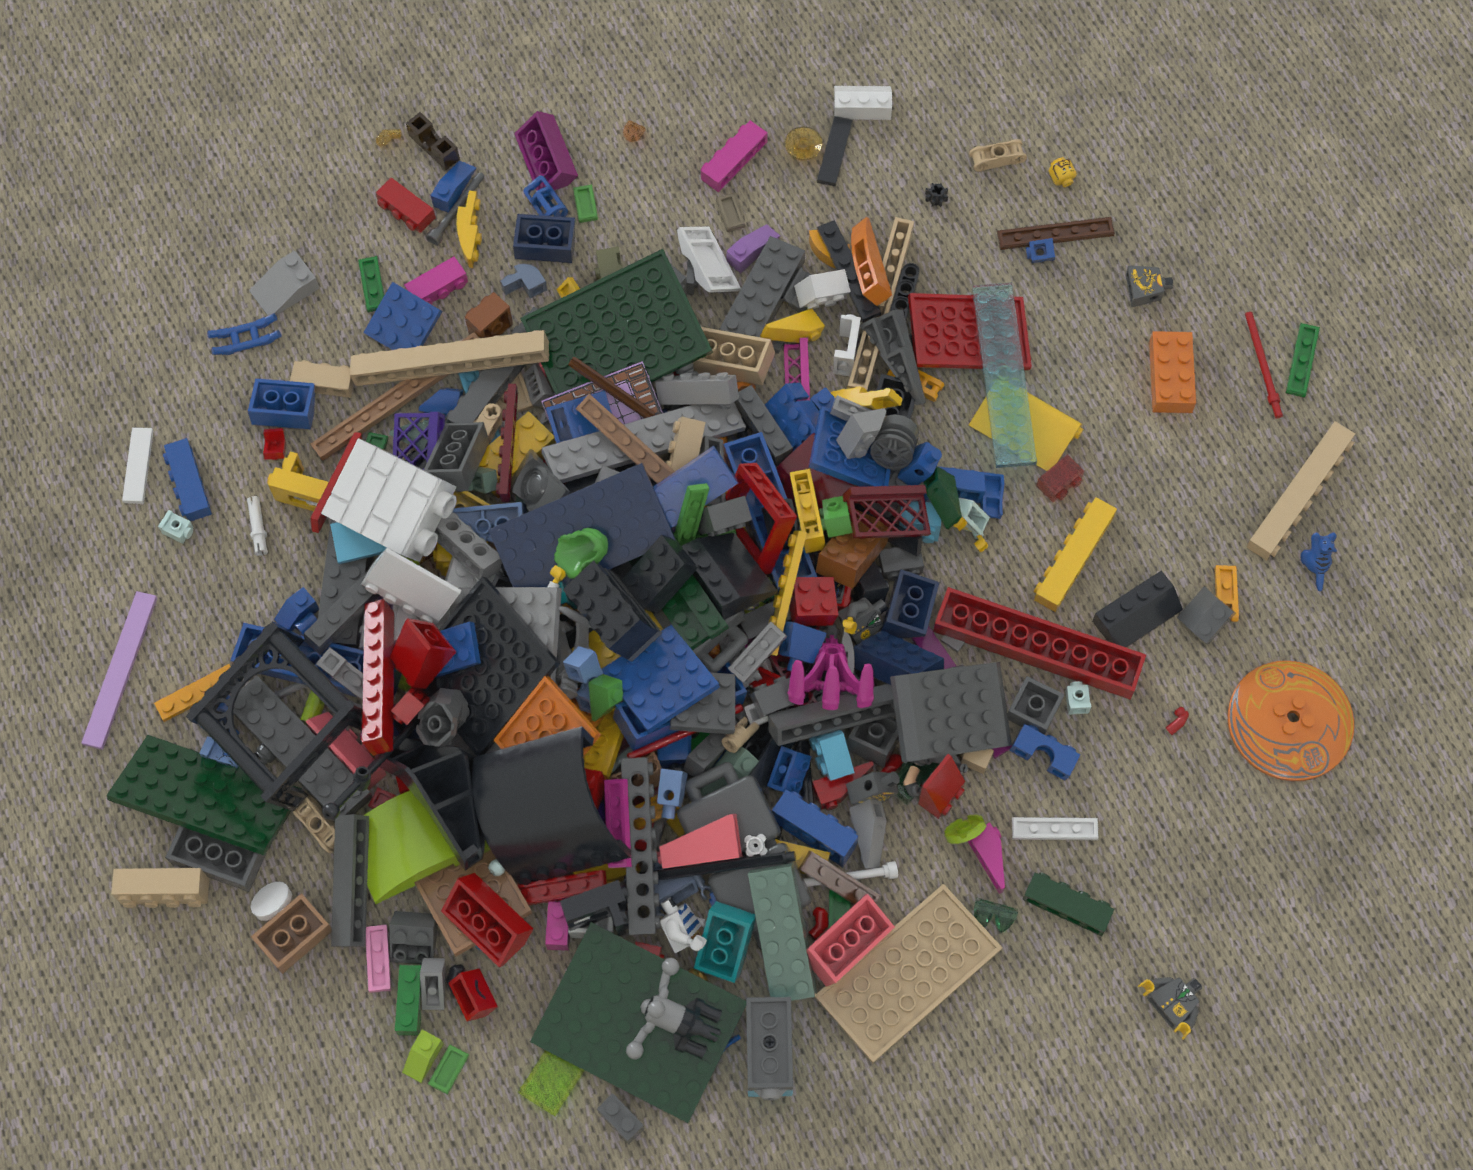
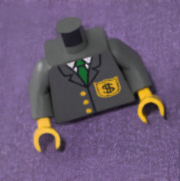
M862 598L856 602H851L848 607L840 610L838 617L844 627V632L849 633L851 640L858 645L872 637L883 627L879 615L885 612L888 607L882 599L872 605L866 598Z
M1171 977L1144 980L1138 985V988L1143 987L1146 990L1143 996L1148 995L1146 999L1173 1029L1174 1033L1177 1031L1182 1032L1183 1037L1181 1039L1184 1040L1191 1032L1199 1013L1197 1004L1200 1001L1195 994L1202 989L1201 984L1195 978L1187 984L1181 978L1174 980Z

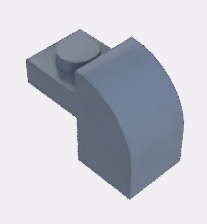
M529 264L515 265V274H509L500 280L505 295L523 287L529 298H532L547 290L546 281L540 271Z

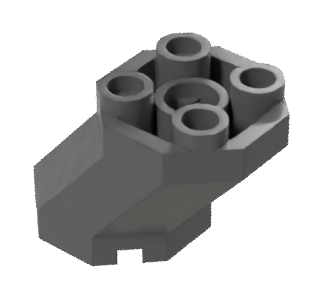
M440 688L429 698L427 705L418 713L420 725H417L416 732L425 745L445 747L456 736L458 728L466 722L470 710L461 691Z

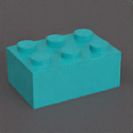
M716 901L709 910L702 935L707 942L702 949L698 950L694 969L735 983L742 973L756 921L755 914Z

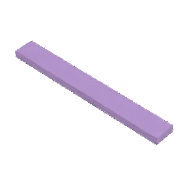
M136 591L81 742L85 746L101 750L105 746L157 601L155 595Z

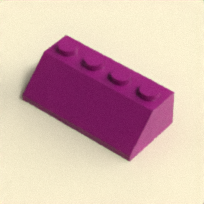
M536 111L514 135L532 181L540 175L544 176L555 191L567 187L578 177V174L554 115ZM542 182L536 188V191L546 187L545 184Z

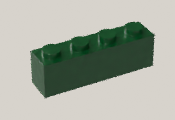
M1034 873L1022 900L1101 937L1103 936L1114 912V908L1108 902L1103 900L1096 901L1090 898L1091 896L1084 891L1077 892L1070 889L1071 886L1067 883H1057L1051 880V877L1045 873Z

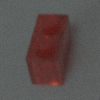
M1067 454L1038 478L1036 486L1052 502H1055L1057 499L1062 500L1066 497L1071 487L1076 488L1082 483L1084 470Z

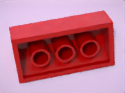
M476 873L457 879L441 909V912L499 968L526 944L534 929Z

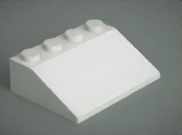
M386 548L372 563L361 583L368 592L377 593L383 596L386 602L402 607L405 613L414 614L420 617L421 621L431 622L434 625L441 620L461 592L457 587L389 548Z

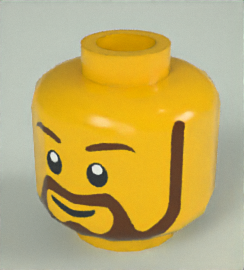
M1061 157L1050 164L1051 167L1048 172L1056 186L1062 185L1065 188L1074 183L1073 180L1077 176V172L1069 159Z

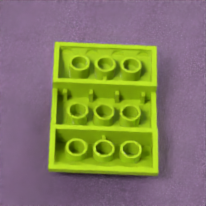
M411 791L386 801L364 815L369 816L367 886L375 904L416 886L414 882L452 864L455 867L460 865L430 814ZM486 839L484 853L491 850Z

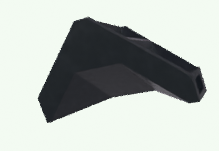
M406 738L379 768L400 778L428 811L460 865L466 871L483 859L485 837L479 824L473 798L472 768L474 756L463 751L460 747L425 745L422 740Z

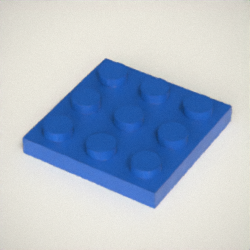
M392 282L363 333L391 350L423 346L443 311Z

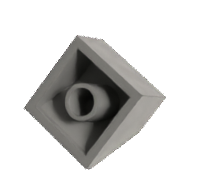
M885 408L855 413L850 416L836 440L847 459L861 458L866 455L867 450L875 441V437L881 429L886 414Z

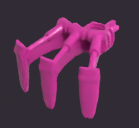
M830 635V638H826L825 643L822 644L816 656L814 667L805 677L802 661L796 660L794 662L789 682V701L802 705L805 699V692L823 690L822 708L837 710L840 692L847 691L857 695V707H869L874 699L873 668L870 664H865L859 681L848 667L844 645L838 644V639H835L834 635ZM824 670L827 671L825 681H820Z

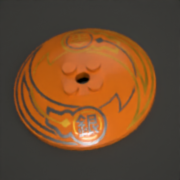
M1276 661L1257 667L1239 682L1228 706V727L1236 748L1253 767L1277 779L1305 781L1326 774L1344 758L1350 748L1354 735V716L1344 691L1326 673L1301 662ZM1287 714H1296L1298 717V721L1291 722L1288 719Z

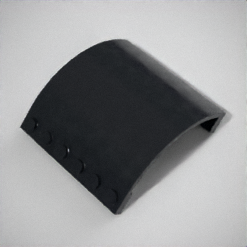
M582 726L474 757L472 768L473 798L483 835L498 862L522 885L631 858L632 850L620 839L616 840L602 821L591 796L585 773L583 748L593 746L594 738Z

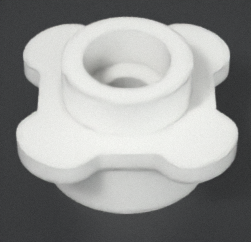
M759 834L755 837L748 835L745 837L747 856L752 857L755 854L765 855L767 853L765 835Z

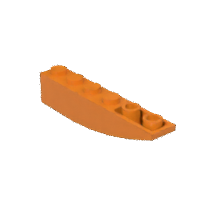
M866 217L852 228V257L862 294L878 306L892 296V292L870 219Z

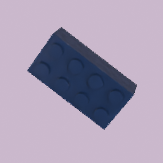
M880 631L853 647L855 669L862 672L864 665L870 664L873 668V677L891 685L890 677L944 669L943 657L909 643L902 638L891 635L886 631Z

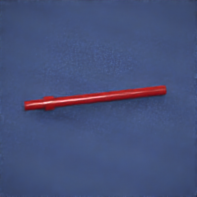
M1250 311L1245 313L1246 321L1268 392V403L1272 406L1275 418L1278 419L1283 417L1279 404L1281 400L1279 394L1275 391L1253 312Z
M741 704L735 705L736 715L743 711ZM677 731L628 753L627 758H640L696 732Z

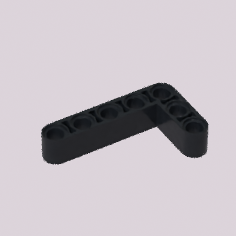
M908 263L902 268L890 309L892 311L899 310L897 309L898 307L904 308L905 321H907L909 315L908 296L910 293H915L920 270L914 263ZM909 334L911 345L913 346L912 335Z

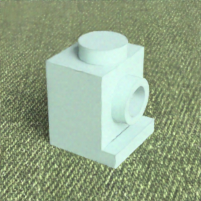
M168 510L158 526L162 534L182 544L193 534L191 521L174 514L170 510Z
M1080 681L1070 683V686H1067L1065 690L1068 715L1089 713L1091 703L1088 685H1083ZM1075 694H1082V697L1078 698Z

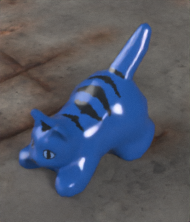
M1317 532L1311 536L1312 548L1303 550L1300 556L1302 564L1309 571L1316 574V586L1320 592L1323 589L1325 572L1328 571L1332 564V552H1337L1334 544L1337 534L1334 532L1327 536H1320Z

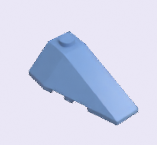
M517 502L454 508L453 513H456L460 520L469 525L480 538L493 542L488 529L527 513L526 504Z

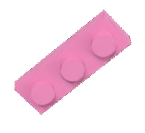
M388 926L366 927L369 993L392 991Z

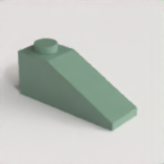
M741 747L736 753H731L727 750L714 767L724 762H730L740 779L748 776L759 761L747 749ZM723 777L699 790L702 796H705L728 784Z

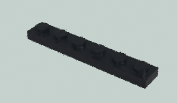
M833 220L818 226V234L836 270L845 269L851 291L848 294L862 322L865 323L872 318L881 316L879 307L862 294L852 253L836 221Z

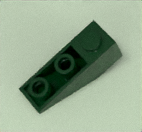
M936 466L934 473L923 483L929 500L944 526L949 530L962 518L955 476Z

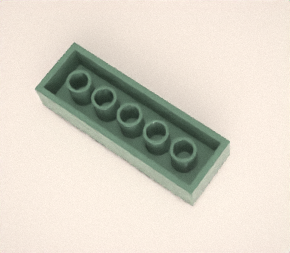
M794 863L750 870L748 878L770 997H791V1001L815 997L817 988L814 972L806 951L809 945Z

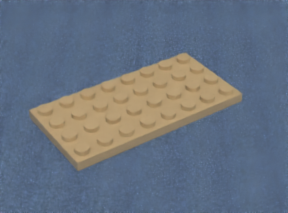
M942 884L896 924L895 928L837 983L825 986L814 998L873 1064L998 954L1002 947L955 895Z

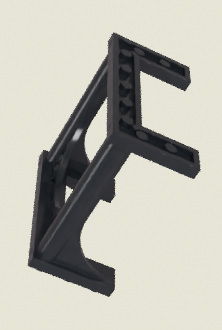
M272 621L264 627L259 637L248 645L247 650L234 660L233 665L220 675L219 680L214 686L206 690L203 698L190 708V712L186 717L190 722L200 725L263 792L261 797L265 802L295 811L308 795L303 790L293 787V785L348 725L362 731L363 706L348 700L299 649L304 639L299 634ZM272 650V662L266 664L264 656ZM279 658L283 659L284 662H282L281 664H279V663H278ZM270 669H284L297 675L335 714L277 778L243 743L236 732L233 720L235 701L242 687L258 673ZM221 703H226L228 709L225 711L217 707Z

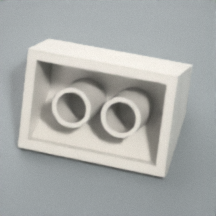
M834 86V116L860 120H891V86Z

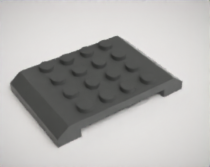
M1000 662L890 677L902 762L1012 745Z

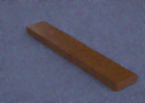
M1111 217L997 231L1000 250L1029 247L1030 241L1053 238L1054 244L1111 237L1115 234Z

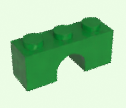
M399 965L395 1032L398 1036H418L420 1034L421 965Z

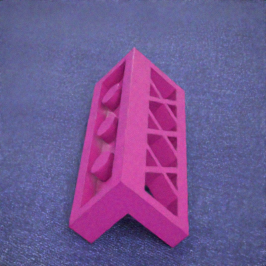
M800 338L799 344L784 345L785 384L789 383V378L792 380L790 383H800L797 380L801 378V385L809 395V398L804 400H810L808 338ZM788 350H800V355L793 360L788 356ZM793 366L800 370V374L795 378L789 374V370Z
M627 779L604 780L606 827L616 840L620 839L631 849ZM631 858L608 863V868L632 867Z

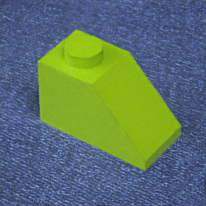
M422 1029L410 1049L402 1073L422 1083L444 1045L442 1040Z

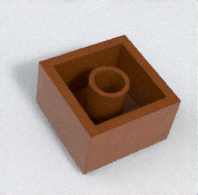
M495 292L485 296L480 304L475 308H471L465 316L468 334L470 335L475 332L479 338L500 336L513 325L510 306Z

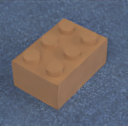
M301 893L256 931L251 938L283 974L329 935L332 928Z

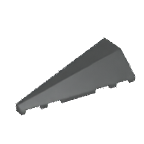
M892 310L879 318H872L861 324V329L866 331L871 343L875 344L879 349L881 357L893 374L901 380L906 392H909L914 398L916 406L926 403L903 310Z

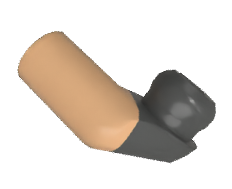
M910 766L903 781L907 793L912 797L920 796L922 787H919L916 782L920 769L915 766Z

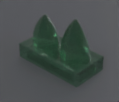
M976 897L974 917L985 928L991 921L993 914H995L996 926L1002 933L1009 929L1014 920H1016L1018 909Z

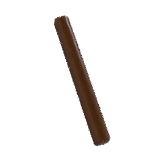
M573 357L568 365L643 418L655 415L653 410L578 358Z

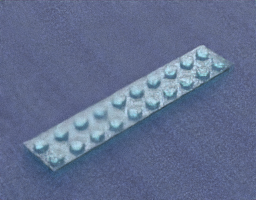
M1012 282L973 285L972 293L996 468L1036 465L1037 458Z

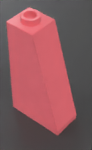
M737 814L727 815L660 846V851L657 852L658 863L662 864V869L743 857Z

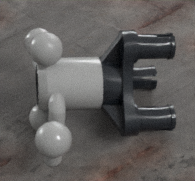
M667 958L662 964L663 972L659 985V995L646 999L641 1004V1011L647 1023L641 1028L633 1042L629 1043L626 1048V1053L631 1059L636 1060L643 1055L642 1043L655 1026L673 1033L675 1050L681 1053L685 1051L699 1059L704 1057L707 1046L690 1038L699 1035L716 1043L718 1037L711 1035L710 1032L720 1035L721 1029L704 1023L700 1016L717 1023L722 1014L721 1009L706 1004L705 1000L698 997L686 1006L667 999L670 977L679 971L678 961L674 958Z

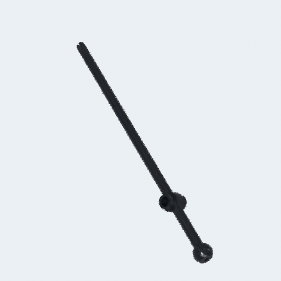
M418 714L393 739V751L379 754L368 767H358L353 774V782L333 803L330 802L324 805L322 813L326 819H336L340 814V808L357 790H367L371 782V775L420 724Z

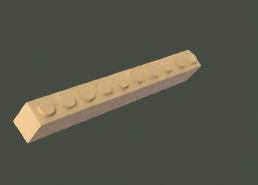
M895 217L883 259V266L892 296L878 305L881 316L890 312L913 234L914 221ZM864 330L847 389L860 386L869 392L880 351L875 344L871 343L869 335Z
M535 330L527 333L475 338L474 340L437 343L435 345L399 348L397 350L367 354L361 353L351 356L350 377L355 386L547 362L549 361V341L544 330Z

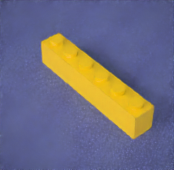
M1095 497L1092 503H1087L1083 510V513H1085L1082 519L1078 518L1073 527L1076 529L1073 535L1068 534L1063 543L1066 546L1063 551L1059 549L1053 559L1056 561L1053 567L1048 566L1043 575L1046 577L1043 583L1039 582L1033 591L1036 593L1034 601L1054 612L1057 611L1114 518L1117 508Z

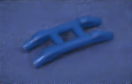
M273 313L254 322L239 326L208 330V338L220 339L231 336L233 344L212 347V355H230L238 351L261 345L265 346L274 342V340L282 337L279 330L259 337L258 329L265 328L277 321V316ZM250 331L252 340L240 343L238 334Z

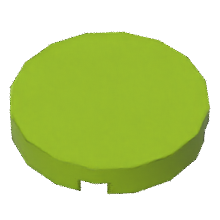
M977 814L968 815L966 820L961 818L950 823L944 831L947 842L959 844L980 835L986 828L983 817Z

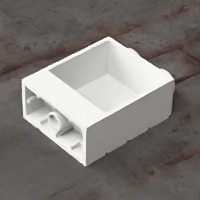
M358 438L321 514L404 557L420 562L422 556L430 555L437 544L438 535L434 532L441 518L449 517L455 508L456 496L453 493L456 486Z

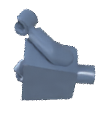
M658 859L657 863H654V871L662 869V864L658 863ZM701 875L660 880L658 885H655V893H659L660 906L656 907V916H665L660 911L662 909L664 912L661 906L663 901L672 897L675 904H678L698 892V887L701 889L700 897L703 900H707L703 890H708L712 893L710 886H705V881ZM648 885L646 886V895L649 893Z

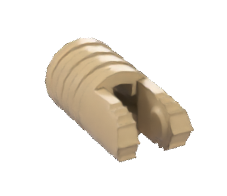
M743 717L735 725L734 734H727L722 739L725 749L731 753H736L758 730V723L753 722L745 729L748 719Z

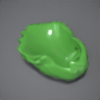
M585 528L572 534L561 535L558 539L559 543L554 554V561L558 567H561L566 572L569 579H574L592 561L599 564L607 554V537L599 530Z

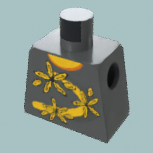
M1127 267L1125 276L1131 307L1160 301L1165 289H1173L1172 277L1162 278L1160 268Z
M872 772L847 783L846 786L851 804H860L869 799L878 800L882 803L898 794L897 784L900 779L896 772Z

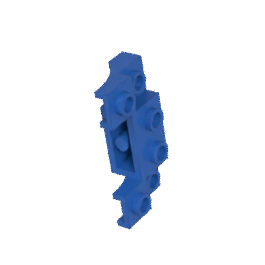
M939 467L955 476L959 498L980 503V508L990 518L1001 519L1003 515L1004 475ZM924 494L925 502H931L927 494Z

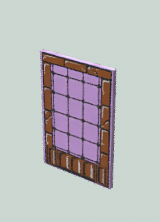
M643 361L604 376L653 410L655 415L663 413ZM588 382L541 402L548 418L547 407L604 390L593 382ZM606 392L611 412L622 424L645 419Z

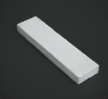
M132 428L122 498L123 503L144 504L154 432L152 428Z
M1012 817V840H1098L1097 818Z

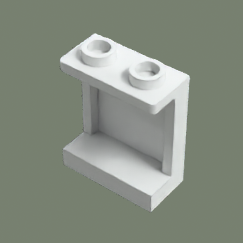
M852 314L841 315L839 336L849 337L847 351L835 350L833 374L851 375L856 358L861 317H856Z

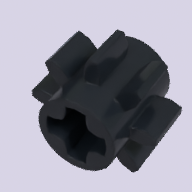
M932 183L930 189L926 188L925 194L927 196L925 201H930L932 207L934 205L942 207V202L948 201V188L944 189L942 183Z

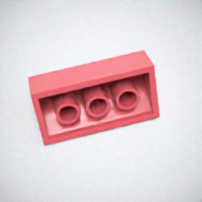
M326 712L308 719L306 723L309 729L317 735L333 716ZM345 729L328 749L354 774L358 767H368L374 758L370 755L371 753L364 744L360 745L356 741L358 739L356 734L351 729L348 731ZM378 768L371 775L368 790L387 775L385 770Z
M868 893L806 949L812 970L825 986L837 983L895 928Z

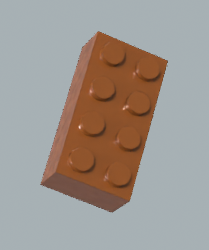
M868 514L864 515V517L872 524L877 519ZM880 520L875 525L881 532H885L888 528ZM861 521L858 523L859 532L868 531L869 528ZM853 533L834 536L819 553L816 573L825 577H834V581L853 589L887 545L889 537L854 539Z

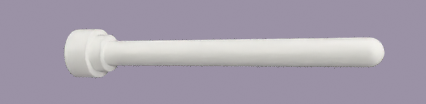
M895 861L886 862L880 868L846 872L856 880L879 876L888 879L898 878V869ZM813 878L804 879L807 887L822 885Z

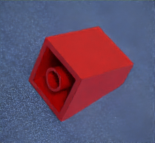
M407 618L390 659L394 662L396 670L405 676L409 686L426 689L456 651L434 623Z

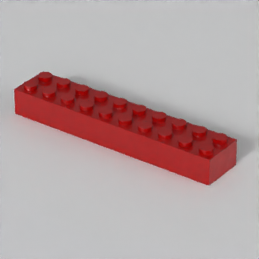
M950 587L947 588L933 632L963 641L975 647L1074 681H1080L1083 684L1130 700L1134 694L1147 655Z

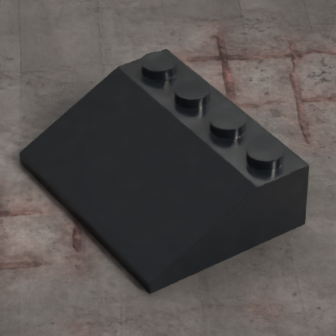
M735 533L701 537L682 545V548L698 566L693 576L724 620L778 593L777 589Z

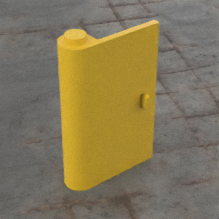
M1001 376L997 378L969 423L970 427L1050 474L1069 443L1074 438L1079 439L1084 430L1081 428L1082 423Z

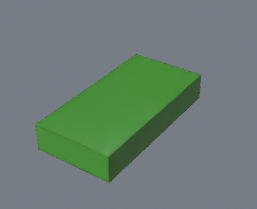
M592 185L573 187L579 223L598 220Z
M449 1044L428 1085L448 1095L469 1054Z

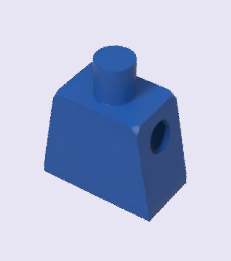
M929 442L916 446L912 461L908 466L900 470L897 478L906 485L921 484L934 473L942 457L941 451Z
M785 621L783 633L787 637L780 644L779 654L790 658L787 670L792 671V666L796 660L813 664L827 633L801 624Z

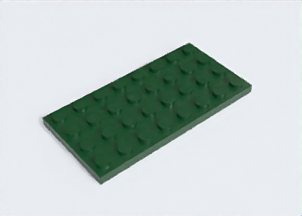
M151 735L146 736L107 793L108 801L261 855L266 854L291 810L265 802L261 797L263 792L239 767L235 768L210 758L201 757L199 752Z

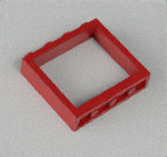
M757 463L739 464L735 473L738 484L728 490L725 500L728 501L742 496L746 498L751 488L774 519V526L762 552L743 527L736 529L737 537L765 574H770L797 516Z

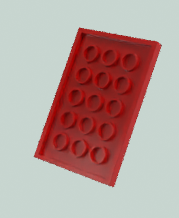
M909 294L908 302L913 350L917 367L999 370L1031 369L1032 364L1023 297Z

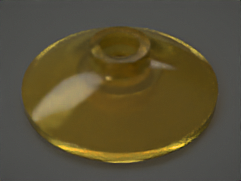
M797 127L791 130L785 138L786 151L790 156L798 160L813 159L822 150L823 140L821 135L810 127Z

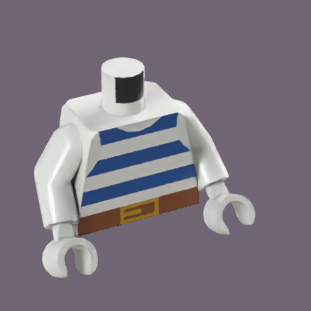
M672 897L663 901L661 906L666 915L660 920V924L674 952L677 953L688 946L695 951L702 949L707 942L701 936L706 924L705 919L696 917L686 903L677 907Z

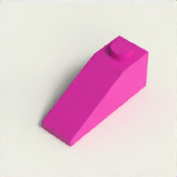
M989 822L980 835L967 842L996 890L1001 894L1005 888L1001 834L997 827H992Z

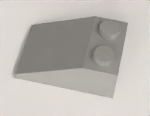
M293 251L278 260L249 291L267 316L273 313L275 315L280 314L320 288L316 277L297 252Z

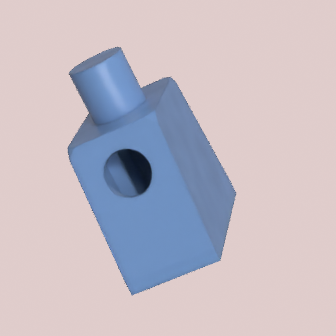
M661 769L657 804L663 805L661 818L674 819L676 807H682L687 773ZM673 791L674 798L669 800L668 794Z

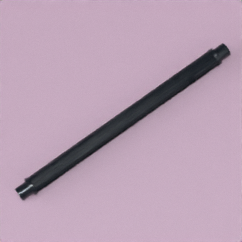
M783 851L780 853L655 871H658V880L662 881L782 863L788 864V862L796 861L795 851ZM624 875L625 885H627L626 875Z

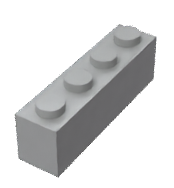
M727 372L710 375V373H700L698 375L683 373L680 376H674L673 373H670L655 381L659 405L732 404L739 399L736 375H728Z

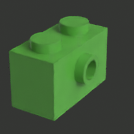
M843 496L822 500L823 508L819 509L823 531L827 530L828 538L853 533L847 502L843 501Z

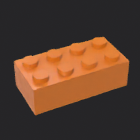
M1153 331L1149 341L1152 412L1193 413L1196 405L1192 332Z

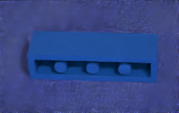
M185 438L164 445L166 453H163V458L166 465H170L171 468L168 474L171 482L175 481L176 484L173 490L177 500H181V505L178 506L182 517L186 516L189 521H194L212 515L188 439Z

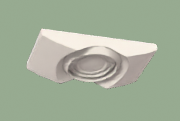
M679 227L677 232L681 251L691 261L695 280L709 293L740 291L741 287L710 227Z

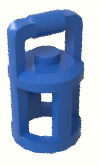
M538 176L524 188L525 196L539 215L567 216L568 209L544 176ZM543 182L546 187L539 189L533 196H531L530 192L536 189ZM554 198L558 205L555 206L551 200ZM541 206H543L547 211L545 214L541 210Z

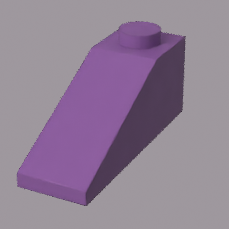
M766 224L740 238L726 251L727 262L741 274L759 257L770 236L777 239L781 236Z

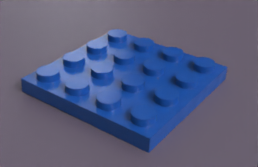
M822 406L818 414L809 468L859 487L888 486L891 469H886L873 460L871 445L865 456L847 459L836 441L847 421L830 414L831 409Z
M672 625L661 631L662 634L632 662L621 656L602 668L603 674L622 680L623 702L648 734L720 688L717 680Z

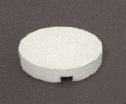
M283 882L267 884L255 894L251 902V911L259 920H271L291 902L292 892Z

